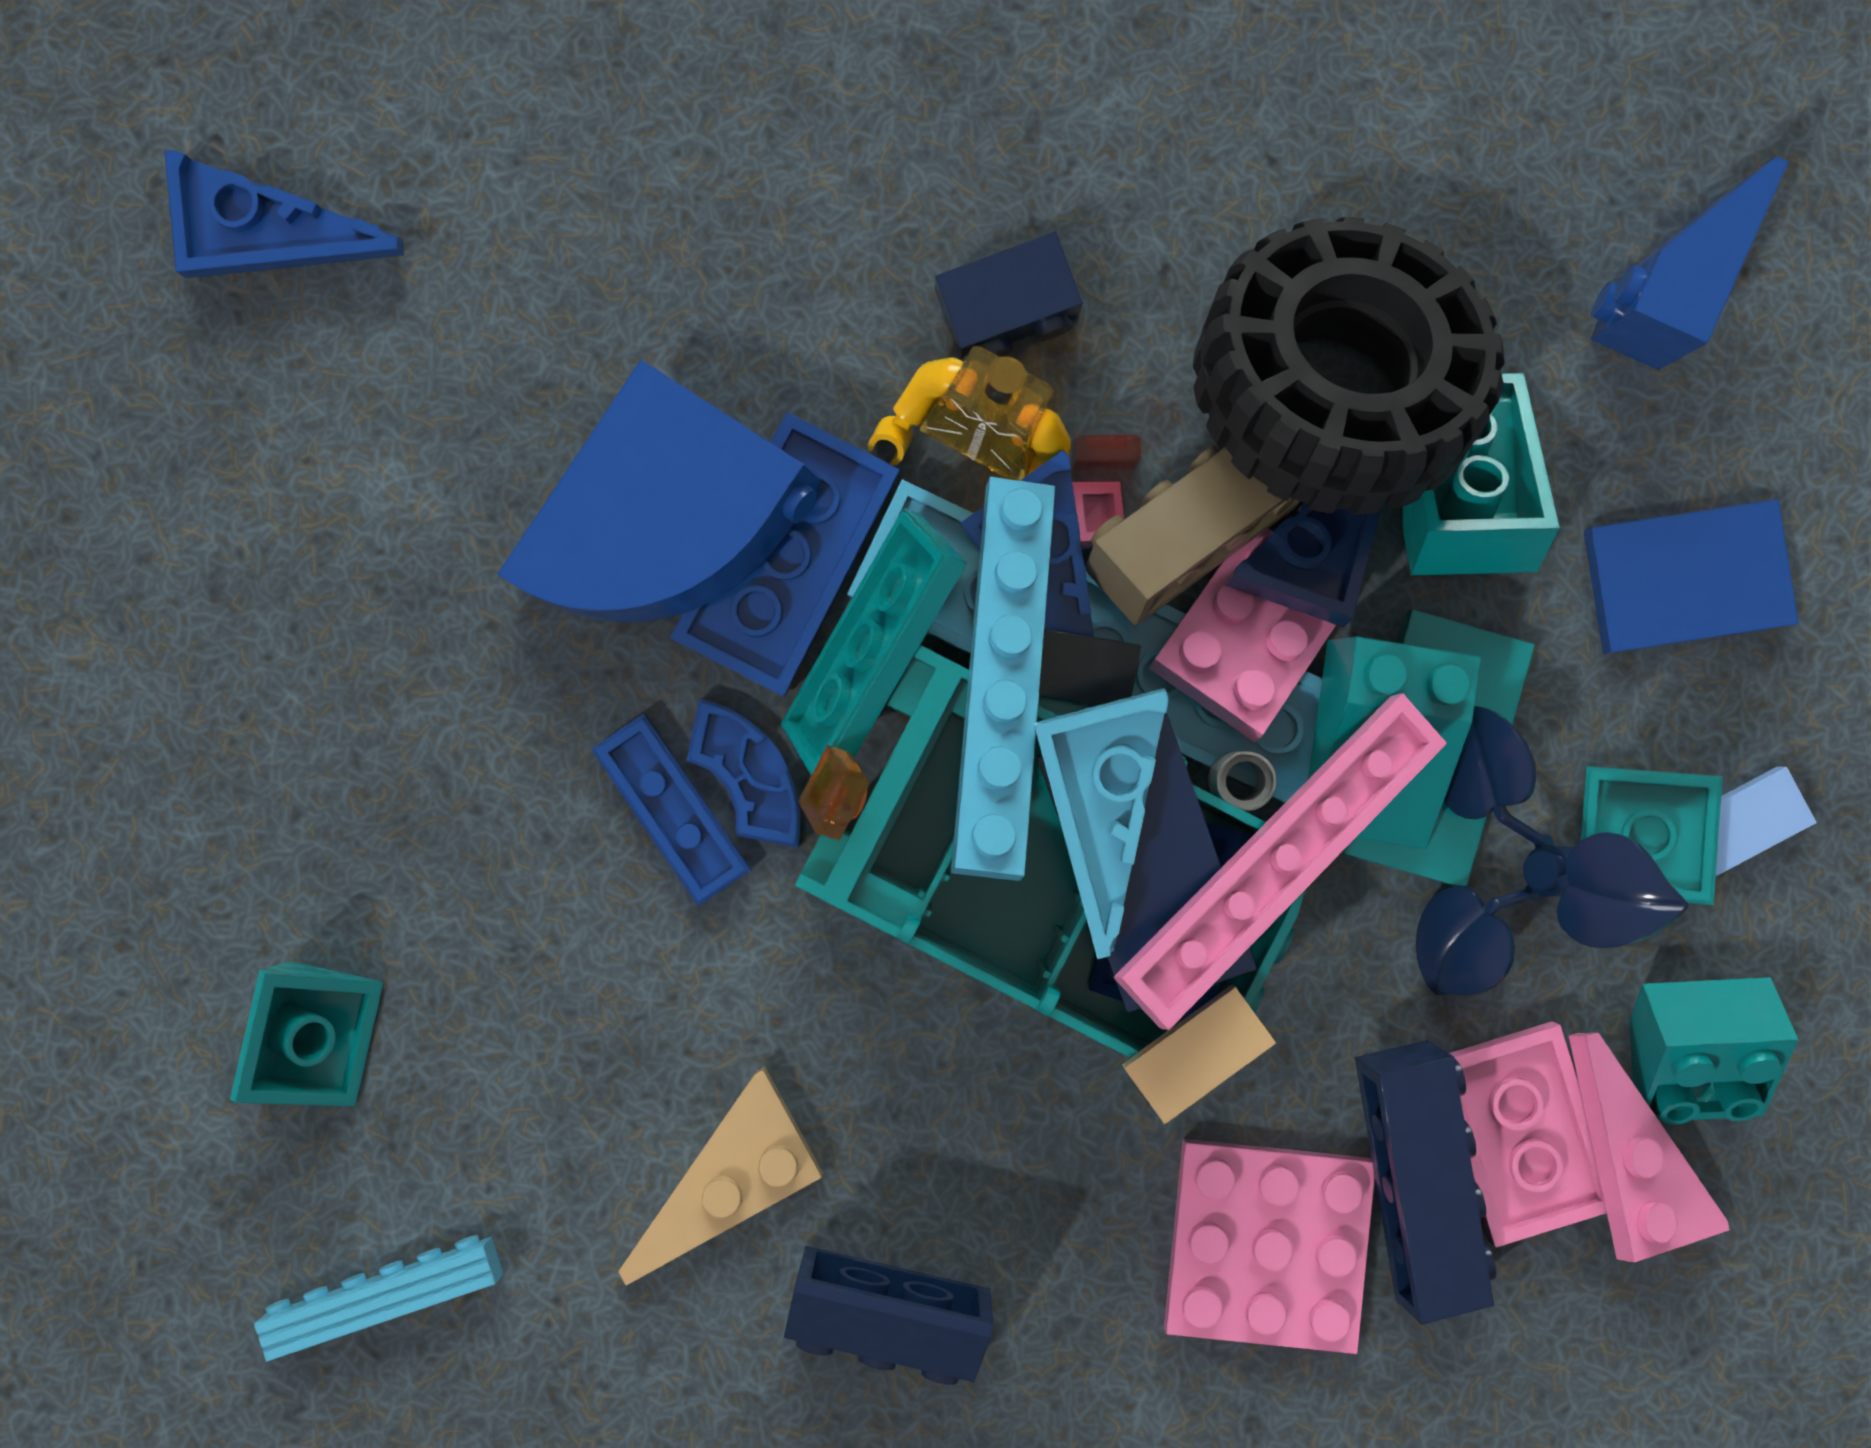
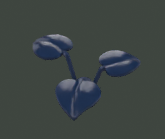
M1474 706L1472 724L1443 802L1456 815L1465 819H1482L1493 811L1500 823L1534 843L1535 849L1528 855L1523 865V875L1528 884L1525 889L1493 898L1484 906L1483 901L1475 890L1468 886L1456 885L1443 890L1428 903L1418 924L1416 954L1424 981L1428 988L1436 995H1476L1494 988L1506 977L1514 962L1515 944L1509 926L1501 918L1494 916L1502 908L1527 900H1539L1542 896L1561 897L1557 906V918L1560 926L1575 941L1594 948L1620 947L1646 939L1667 927L1688 908L1686 900L1668 882L1652 856L1631 838L1621 834L1605 832L1591 835L1574 847L1554 845L1550 835L1541 834L1512 816L1506 806L1521 804L1528 800L1534 792L1536 765L1533 754L1522 735L1506 718L1491 709Z

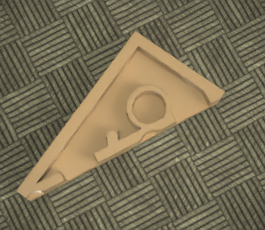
M765 1066L755 1072L618 1271L625 1285L634 1282L822 1178L823 1172Z

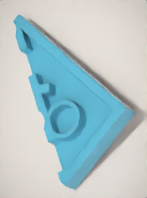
M1165 688L1034 723L1097 959L1111 956L1120 931L1126 891L1145 814V802L1154 772L1155 755L1164 713L1166 714L1169 701Z

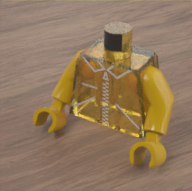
M973 346L962 360L949 357L928 361L916 371L893 407L896 416L884 417L878 423L869 440L868 451L871 453L877 441L888 440L897 448L890 465L895 466L899 464L913 439L911 426L914 425L919 426V431L1003 477L1020 481L1062 450L1069 455L1071 439L1059 415L1054 412L1056 391L1050 384L1026 372L1023 364L1015 358L1009 356L999 357L983 347Z

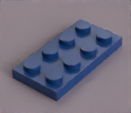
M786 412L771 443L803 463L821 480L816 489L817 498L813 508L800 523H793L771 555L751 575L712 602L692 611L682 613L670 639L786 697L900 475V469L789 412Z

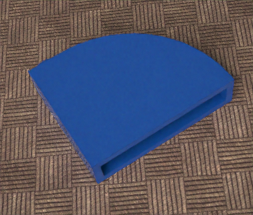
M640 360L497 575L542 601L572 614L594 620L618 623L646 622L676 616L712 602L751 575L771 555L793 523H800L810 513L817 498L816 489L821 480L797 459L648 363Z

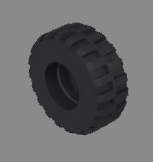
M1341 217L1336 222L1325 223L1323 218L1295 224L1291 232L1287 233L1285 229H1281L1257 241L1254 250L1242 253L1230 266L1224 282L1218 287L1195 348L1193 369L1197 379L1193 386L1197 406L1202 414H1209L1206 428L1220 449L1226 447L1233 456L1232 464L1248 479L1254 476L1260 482L1267 485L1268 493L1286 502L1289 498L1307 503V509L1325 513H1333L1335 509H1349L1350 515L1378 513L1383 504H1388L1389 508H1401L1418 501L1424 491L1435 490L1442 485L1466 456L1489 422L1490 414L1498 404L1504 382L1500 370L1505 364L1501 336L1493 332L1497 325L1494 313L1487 299H1480L1475 291V281L1461 265L1456 268L1443 257L1444 251L1428 240L1422 243L1405 235L1406 230L1388 223H1385L1382 227L1364 223V218ZM1314 339H1328L1352 345L1368 354L1382 367L1389 377L1394 391L1383 394H1365L1339 387L1326 380L1310 366L1302 355L1297 343Z

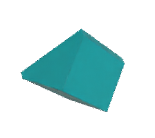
M292 961L259 970L230 1100L234 1103L356 1106L383 982Z

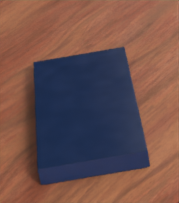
M1167 712L1166 714L1164 713L1155 755L1154 772L1145 802V814L1126 891L1120 931L1116 938L1114 951L1108 957L1114 976L1221 868ZM1040 754L1037 756V761L1060 822L1043 756ZM1250 948L1215 983L1257 970ZM1117 982L1127 1013L1140 1009L1141 1007Z

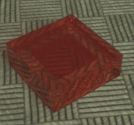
M1137 434L1082 435L1075 439L1071 448L1072 470L1135 469L1141 460V438L1137 437Z

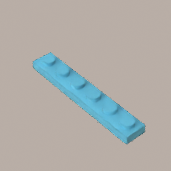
M990 477L986 485L951 873L1013 881H1020L1025 875L1036 737L1034 723L1037 722L1055 498L1054 485Z

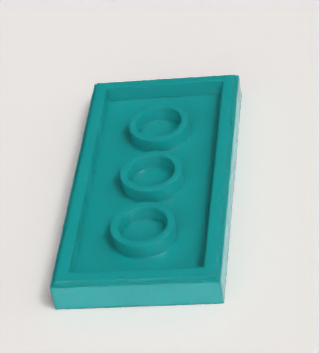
M906 508L899 514L781 722L782 728L815 783L834 791L967 565V562L923 516Z
M1414 609L1407 611L1398 643L1480 656L1481 662L1474 706L1491 709L1513 724L1535 644ZM1443 802L1427 849L1354 839L1341 853L1450 885L1467 886L1486 817L1477 820L1465 819L1456 815Z

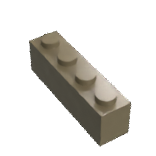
M1215 445L1201 453L1189 466L1188 474L1178 482L1172 484L1169 480H1165L1155 486L1142 499L1140 509L1124 520L1121 515H1116L1106 521L1091 538V542L1094 545L1085 571L1136 627L1303 502L1289 498L1286 502L1268 493L1267 485L1260 482L1254 476L1248 479L1232 464L1233 456L1226 447L1220 450Z

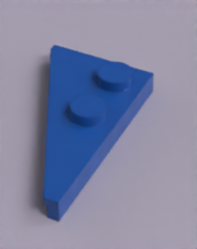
M175 150L164 151L176 272L185 278L405 255L403 239L382 231L374 224L354 218V220L323 209L317 203L269 185L262 186L226 169L222 171L192 160L181 152Z
M1062 450L1020 480L1055 486L1044 628L1094 636L1078 515L1076 513L1070 472V459L1066 452ZM984 506L960 523L979 551ZM1087 704L1089 708L1096 706L1093 704Z

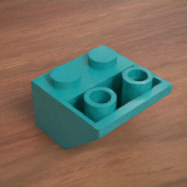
M1771 977L1642 984L1629 1020L1633 1084L1657 1119L1666 1124L1678 1125L1691 1120L1724 1118L1739 1122L1755 1117H1764L1799 1040Z

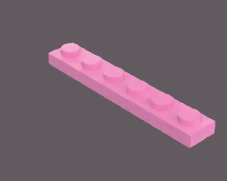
M1403 693L1390 696L1113 978L1159 1028L1170 1030L1447 744L1446 741Z

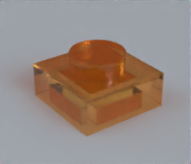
M827 745L798 802L816 834L839 841L850 820L855 819L862 811L867 797V788L870 783L851 753Z

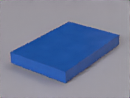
M1779 499L1591 527L1583 530L1603 654L1799 624Z

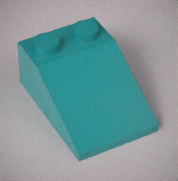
M1524 373L1502 374L1504 384L1499 402L1491 412L1489 422L1451 476L1437 489L1424 491L1418 501L1401 507V524L1411 575L1528 573L1539 571L1560 527Z
M1357 636L1327 641L1308 779L1393 695L1403 693L1447 743L1355 839L1427 849L1472 724L1481 662L1480 656Z

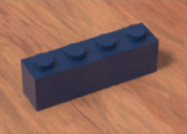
M1428 1040L1355 1057L1396 1301L1421 1325L1494 1306L1490 1280L1496 1278V1265L1493 1255L1483 1238L1480 1219L1486 1217V1204L1482 1191L1473 1177L1470 1158L1476 1155V1142L1473 1132L1463 1116L1460 1096L1466 1093V1081L1459 1062L1454 1056Z

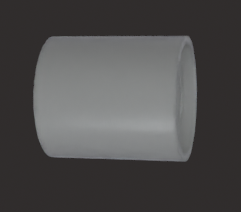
M1231 751L1225 753L1214 761L1209 770L1208 786L1211 794L1243 811H1253L1263 807L1270 801L1276 789L1277 779L1273 766L1265 757L1254 752ZM1239 762L1248 763L1254 769L1257 776V784L1254 791L1243 799L1233 797L1226 786L1228 771Z

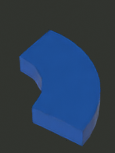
M699 698L687 761L710 770L727 788L736 810V836L799 848L801 837L800 799L795 780L783 755L772 740L749 719L723 705Z

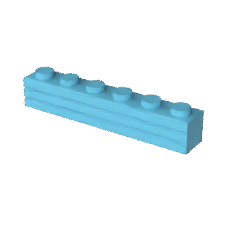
M478 1235L469 1236L454 1244L456 1249L442 1253L440 1248H434L418 1255V1262L404 1266L402 1260L381 1267L379 1269L380 1275L366 1279L365 1273L357 1274L343 1280L341 1288L328 1291L327 1286H322L305 1293L303 1301L291 1304L289 1299H284L265 1308L266 1314L254 1323L266 1362L496 1284L504 1273L492 1237L479 1240Z

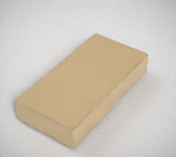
M1230 985L1123 1063L1122 1066L1163 1123L1166 1124L1264 1053L1276 1042L1234 985Z

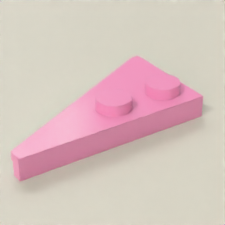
M1591 1032L1568 1035L1616 1259L1635 1263L1729 1231L1727 1219L1600 1034Z

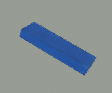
M642 714L591 749L698 907L752 870L647 714Z

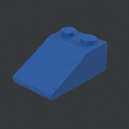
M1776 156L1722 195L1639 264L1631 265L1615 283L1609 281L1599 293L1591 311V317L1598 319V322L1590 339L1657 370L1707 344L1789 161Z

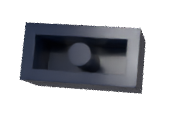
M1056 231L935 276V292L961 361L976 356L979 364L999 359L1014 350L1011 342L1035 334L1038 342L1058 337L1073 328L1071 320L1079 317L1083 305Z

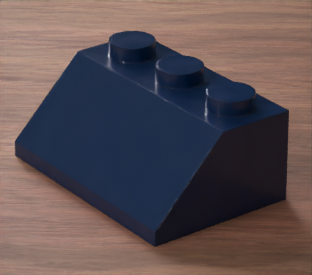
M805 1246L792 1296L784 1338L795 1340L796 1346L799 1349L811 1354L831 1355L834 1350L859 1355L858 1360L861 1363L875 1369L893 1370L896 1368V1364L919 1369L923 1377L940 1384L954 1385L958 1383L959 1379L975 1382L994 1326L990 1288Z

